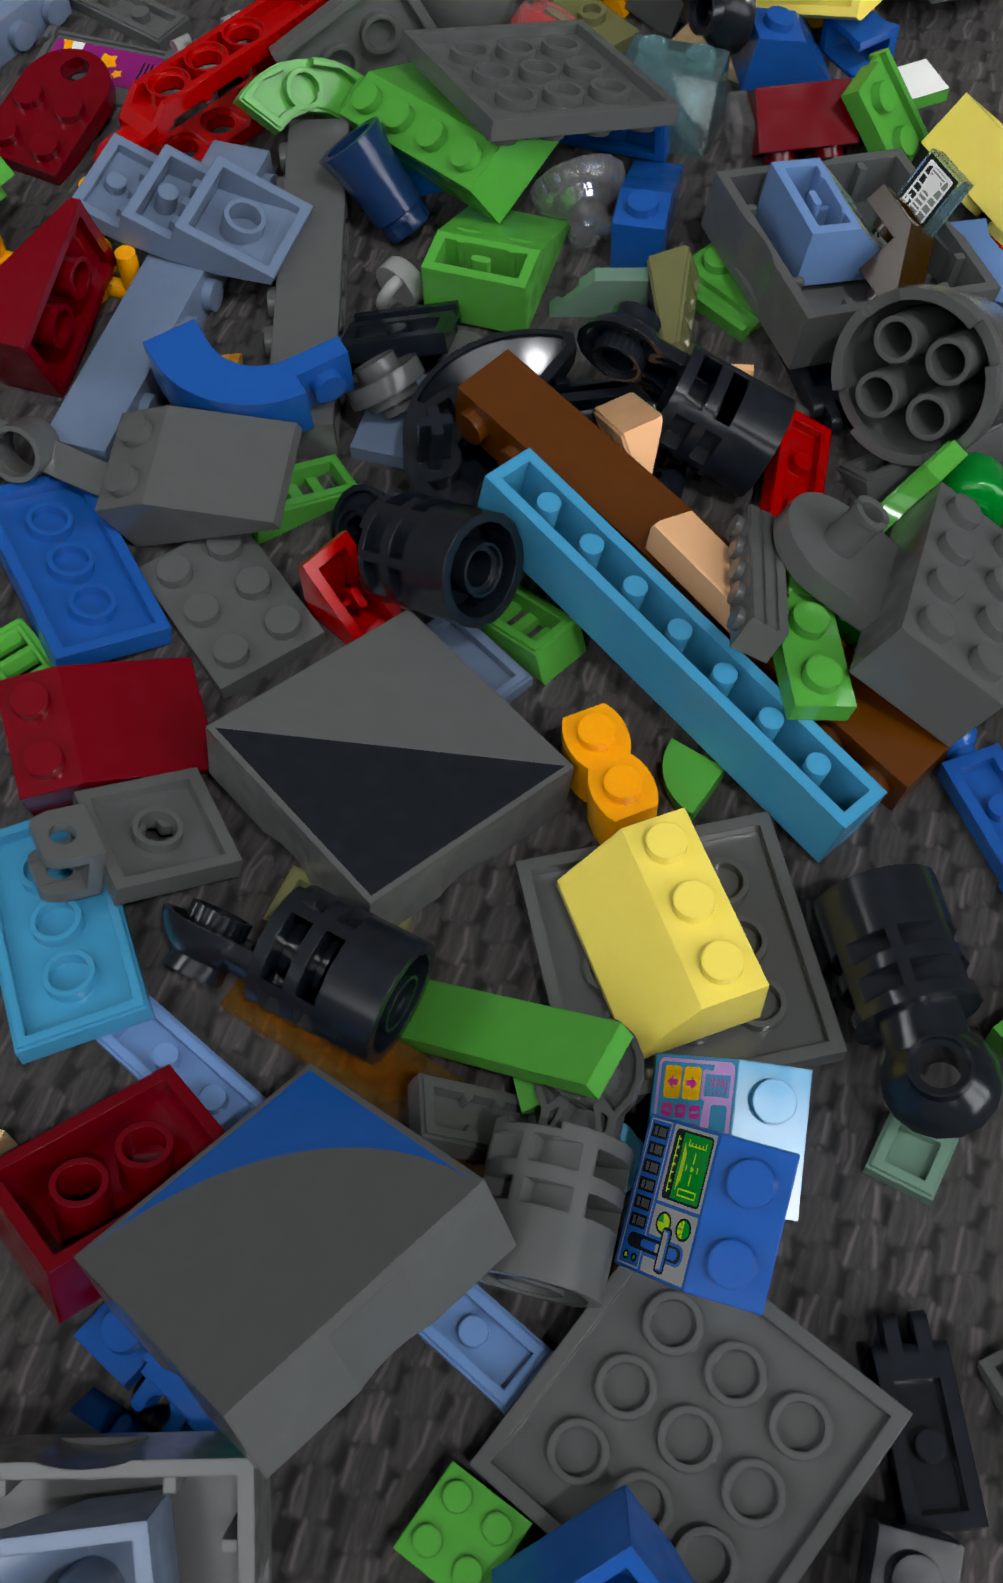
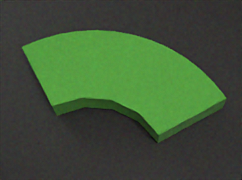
M311 57L309 59L282 61L259 73L249 81L239 92L233 104L273 135H276L284 129L291 119L301 115H316L326 119L343 118L339 113L365 77L347 65L325 58Z
M955 440L946 442L880 502L889 516L888 527L883 533L940 483L968 455Z

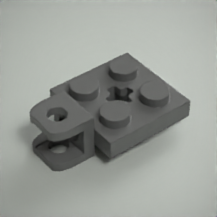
M197 767L75 791L73 805L40 813L33 817L29 824V834L34 841L36 849L28 855V869L40 898L48 902H66L102 894L104 882L114 906L239 877L243 860ZM156 828L160 835L170 834L172 836L164 841L151 840L146 838V829ZM55 832H67V838L64 841L53 842L50 839V836ZM51 868H69L73 874L65 879H56L48 874V870Z

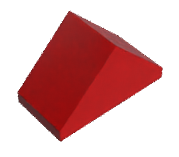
M347 530L341 531L298 566L307 609L319 623L346 645L403 612L399 606L378 601L363 590L357 578L360 575L358 546Z

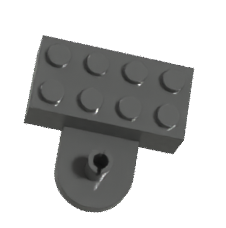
M942 481L892 526L889 537L883 533L888 527L889 516L884 507L870 496H859L854 501V504L849 507L840 500L823 493L806 492L798 495L779 513L774 521V544L782 563L797 583L861 632L849 672L948 747L1003 708V529L986 517L972 498L964 494H957Z

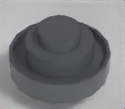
M393 349L387 350L364 362L354 370L358 381L354 383V389L345 392V396L354 411L368 408L371 415L383 412L386 419L395 417L408 409L412 398L411 395L418 388L416 380L425 373V369L416 352L397 358Z

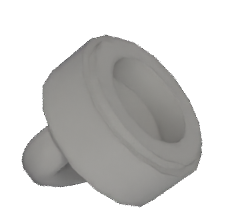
M391 256L376 270V278L381 287L375 302L377 310L390 309L396 302L401 303L405 307L415 306L424 299L421 273L408 260L400 256Z

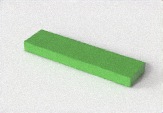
M429 980L418 1008L396 1044L411 1050L599 1100L634 1036L619 1021Z

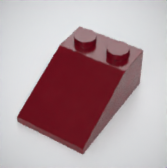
M70 197L0 265V380L4 385L63 398L72 383L117 264L114 253L80 199Z
M191 657L62 665L0 680V713L20 801L34 817L48 810L73 805L75 791L194 767L198 768L201 775L209 773L206 726L209 724Z
M169 1064L0 1157V1238L59 1324L102 1298L73 1256L226 1132Z

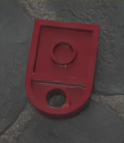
M68 48L49 52L33 61L24 70L0 106V156L10 169L59 186L62 185L78 166L114 109L116 88L105 63L91 52ZM88 72L79 80H69L75 73Z

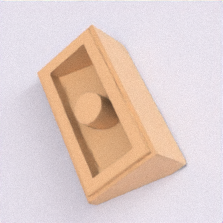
M633 392L595 407V412L593 413L599 429L652 474L662 430V414Z
M693 511L660 520L651 527L645 549L730 633V628L727 627V621L730 616V604L727 603L730 591V581L727 580V573L730 568V558L727 557L729 547Z

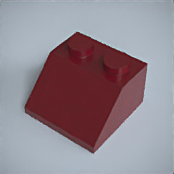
M853 78L755 88L737 100L735 104L750 158L764 156V165H770L771 162L794 160V153L813 151V158H820L821 160L843 156V148L859 143V132L841 98Z

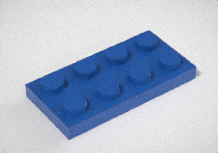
M45 475L24 483L0 485V562L52 667L101 663L171 644L172 627L123 537L95 512L98 497Z

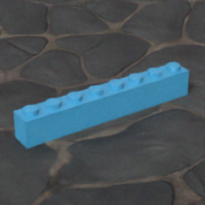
M530 447L485 475L477 507L504 513L515 523L523 544V571L765 811H769L770 816L818 863L861 827L888 792L813 720H786L779 687L744 653L731 648L730 640Z

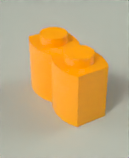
M602 703L563 717L562 755L574 766L570 788L580 799L587 803L588 824L600 845L603 844L621 828L657 817L658 790L655 780L644 763L631 754L630 734L620 715L609 705Z

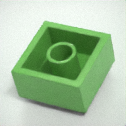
M452 1461L393 1549L434 1583H492V1569L517 1553L532 1530L533 1523Z

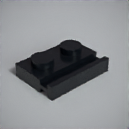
M458 300L355 313V322L349 324L341 342L348 351L350 365L363 364L390 349H393L397 358L416 352L421 362L436 360L449 353L458 331L456 324H461L462 322Z

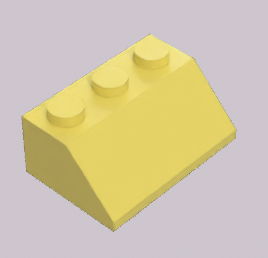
M966 92L921 143L930 153L934 154L959 182L958 184L962 189L956 197L975 216L978 217L984 212L991 221L988 223L989 234L1003 246V123Z
M685 807L621 828L557 880V888L613 1019L621 1021L635 1034L644 1059L654 1056L656 1053L668 1051L760 1018L769 983Z

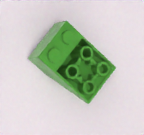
M468 206L438 229L421 265L424 304L458 300L462 319L461 323L503 332L529 329L570 229V221L509 210L501 223L498 224Z

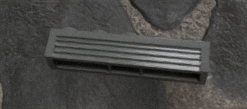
M748 504L741 515L736 514L727 529V536H729L727 557L730 558V568L727 573V580L730 581V591L727 597V603L730 604V616L727 621V627L730 628L731 648L767 663L789 634L786 570L778 555L773 539V525L777 516H771V513L760 510L759 507L753 504Z

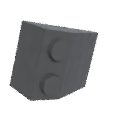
M172 405L122 413L95 512L137 548L280 529L302 428L295 422Z

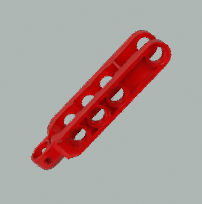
M256 0L132 82L118 117L121 128L107 136L97 146L93 157L94 163L114 133L156 155H159L165 144L181 152H195L196 154L192 158L200 162L213 140L243 145L266 128L233 104V101L249 81L259 73L277 64L268 47L329 0ZM245 40H247V43H244V44H239V43H238V42H240V41H245ZM206 65H217L213 68L199 69ZM252 67L253 76L169 132L170 128L175 125L174 120L201 101L206 104L212 100L213 93L238 76L244 78L250 74L249 69ZM169 90H181V91L176 92V93H174V94H168V95H163V94H161V93H163V92H165V91H169ZM226 126L232 128L226 133H212L218 127Z

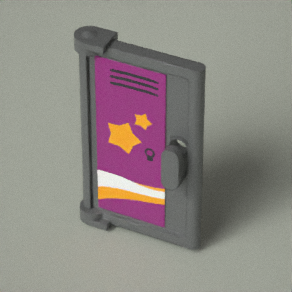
M49 25L42 36L44 45L35 60L49 52L68 48L82 49L93 53L107 66L116 88L115 106L122 108L132 82L172 57L174 53L172 48L165 51L64 31L60 26ZM88 72L75 73L69 80H79Z

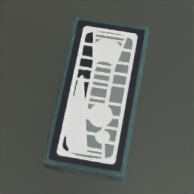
M932 148L897 195L909 204L933 238L974 185L943 151ZM873 226L870 230L881 248H883L887 242Z

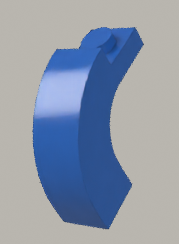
M195 319L142 342L155 380L172 406L295 422L302 428V432L314 428L311 408L322 403L332 402L343 393L354 389L349 354L338 336L286 360L263 366L243 365L221 356L212 348Z

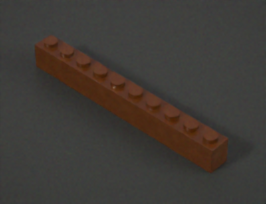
M509 349L457 387L455 424L469 443L473 445L479 444L498 462L499 466L530 447L730 640V633L645 549L650 529L660 520L688 511H693L729 547V541ZM841 639L849 671L855 651ZM745 654L779 687L773 657L767 663H764ZM849 672L857 708L847 721H813L888 792L880 802L892 811L942 762L953 745L948 747Z

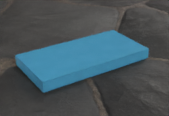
M31 819L0 829V985L15 1055L22 1065L155 1019L125 905L114 906L104 882L102 894L66 902L42 900L28 869V855L36 849L34 841L29 834ZM55 832L50 836V839L53 842L64 841L67 838V832ZM51 868L48 870V874L56 879H65L73 874L69 868Z

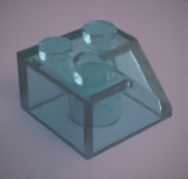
M635 33L626 57L681 103L677 125H670L669 154L702 160L726 98L730 51L715 48L705 43L693 44L665 39L654 34L643 35Z

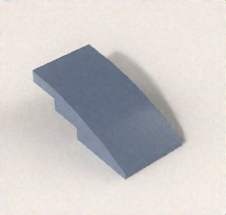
M116 133L112 135L72 196V198L81 200L99 231L112 239L175 263L221 276L272 285L314 207L219 155L216 156L209 167L168 144H165L159 155H156Z

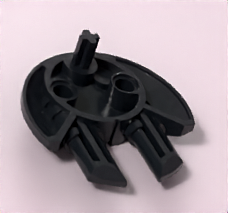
M521 329L483 337L459 348L440 361L426 375L411 398L405 416L402 442L403 464L408 484L412 491L477 507L485 475L498 468L499 465L479 444L473 445L469 443L458 430L455 424L457 387L507 349L597 427L598 424L593 413L595 412V407L631 392L638 395L650 406H653L658 395L639 384L616 381L611 378L571 383L566 376L575 363L577 351L573 332L552 329ZM679 464L654 467L652 475L681 499L685 486L686 466Z

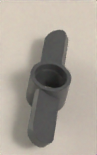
M23 416L10 423L0 419L1 478L12 483H24L43 473L99 497L108 465L107 462L61 443L54 428L42 418ZM14 432L24 436L31 444L35 454L34 466L24 462L16 453L13 444Z

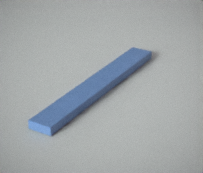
M151 996L150 1000L155 1019L95 1039L98 1045L138 1081L169 1064L225 1131H228L267 1099ZM478 1284L469 1289L432 1325L417 1334L505 1416L553 1353L547 1345Z

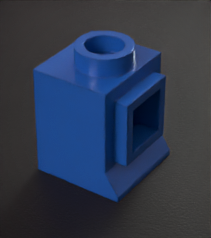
M874 10L861 21L824 19L820 48L822 53L848 77L854 78L862 66L869 64L868 57L872 52L889 48L892 56H894L900 26L885 21Z

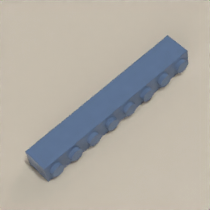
M213 140L201 163L210 167L216 156L219 155L276 185L278 175L274 174L269 150ZM148 253L50 424L56 431L60 442L108 463L122 413L160 407L165 396L155 380L142 342L195 319L202 332H204L203 324L209 312H217L222 304L223 286L228 277L175 263Z

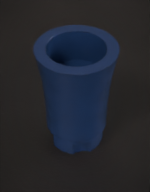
M373 117L350 131L321 158L319 163L346 189L363 209L376 229H381L391 244L400 242L411 233H414L428 219L430 211L420 198L421 192L397 157L378 117Z

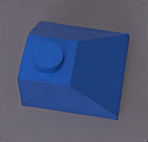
M771 6L769 8L756 7L753 30L746 45L736 55L730 56L741 90L752 91L755 88L832 80L814 29L796 11L788 10L781 6Z

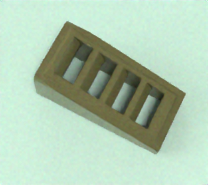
M683 245L648 256L647 265L656 315L661 322L660 338L685 351L691 344L699 273L690 247Z

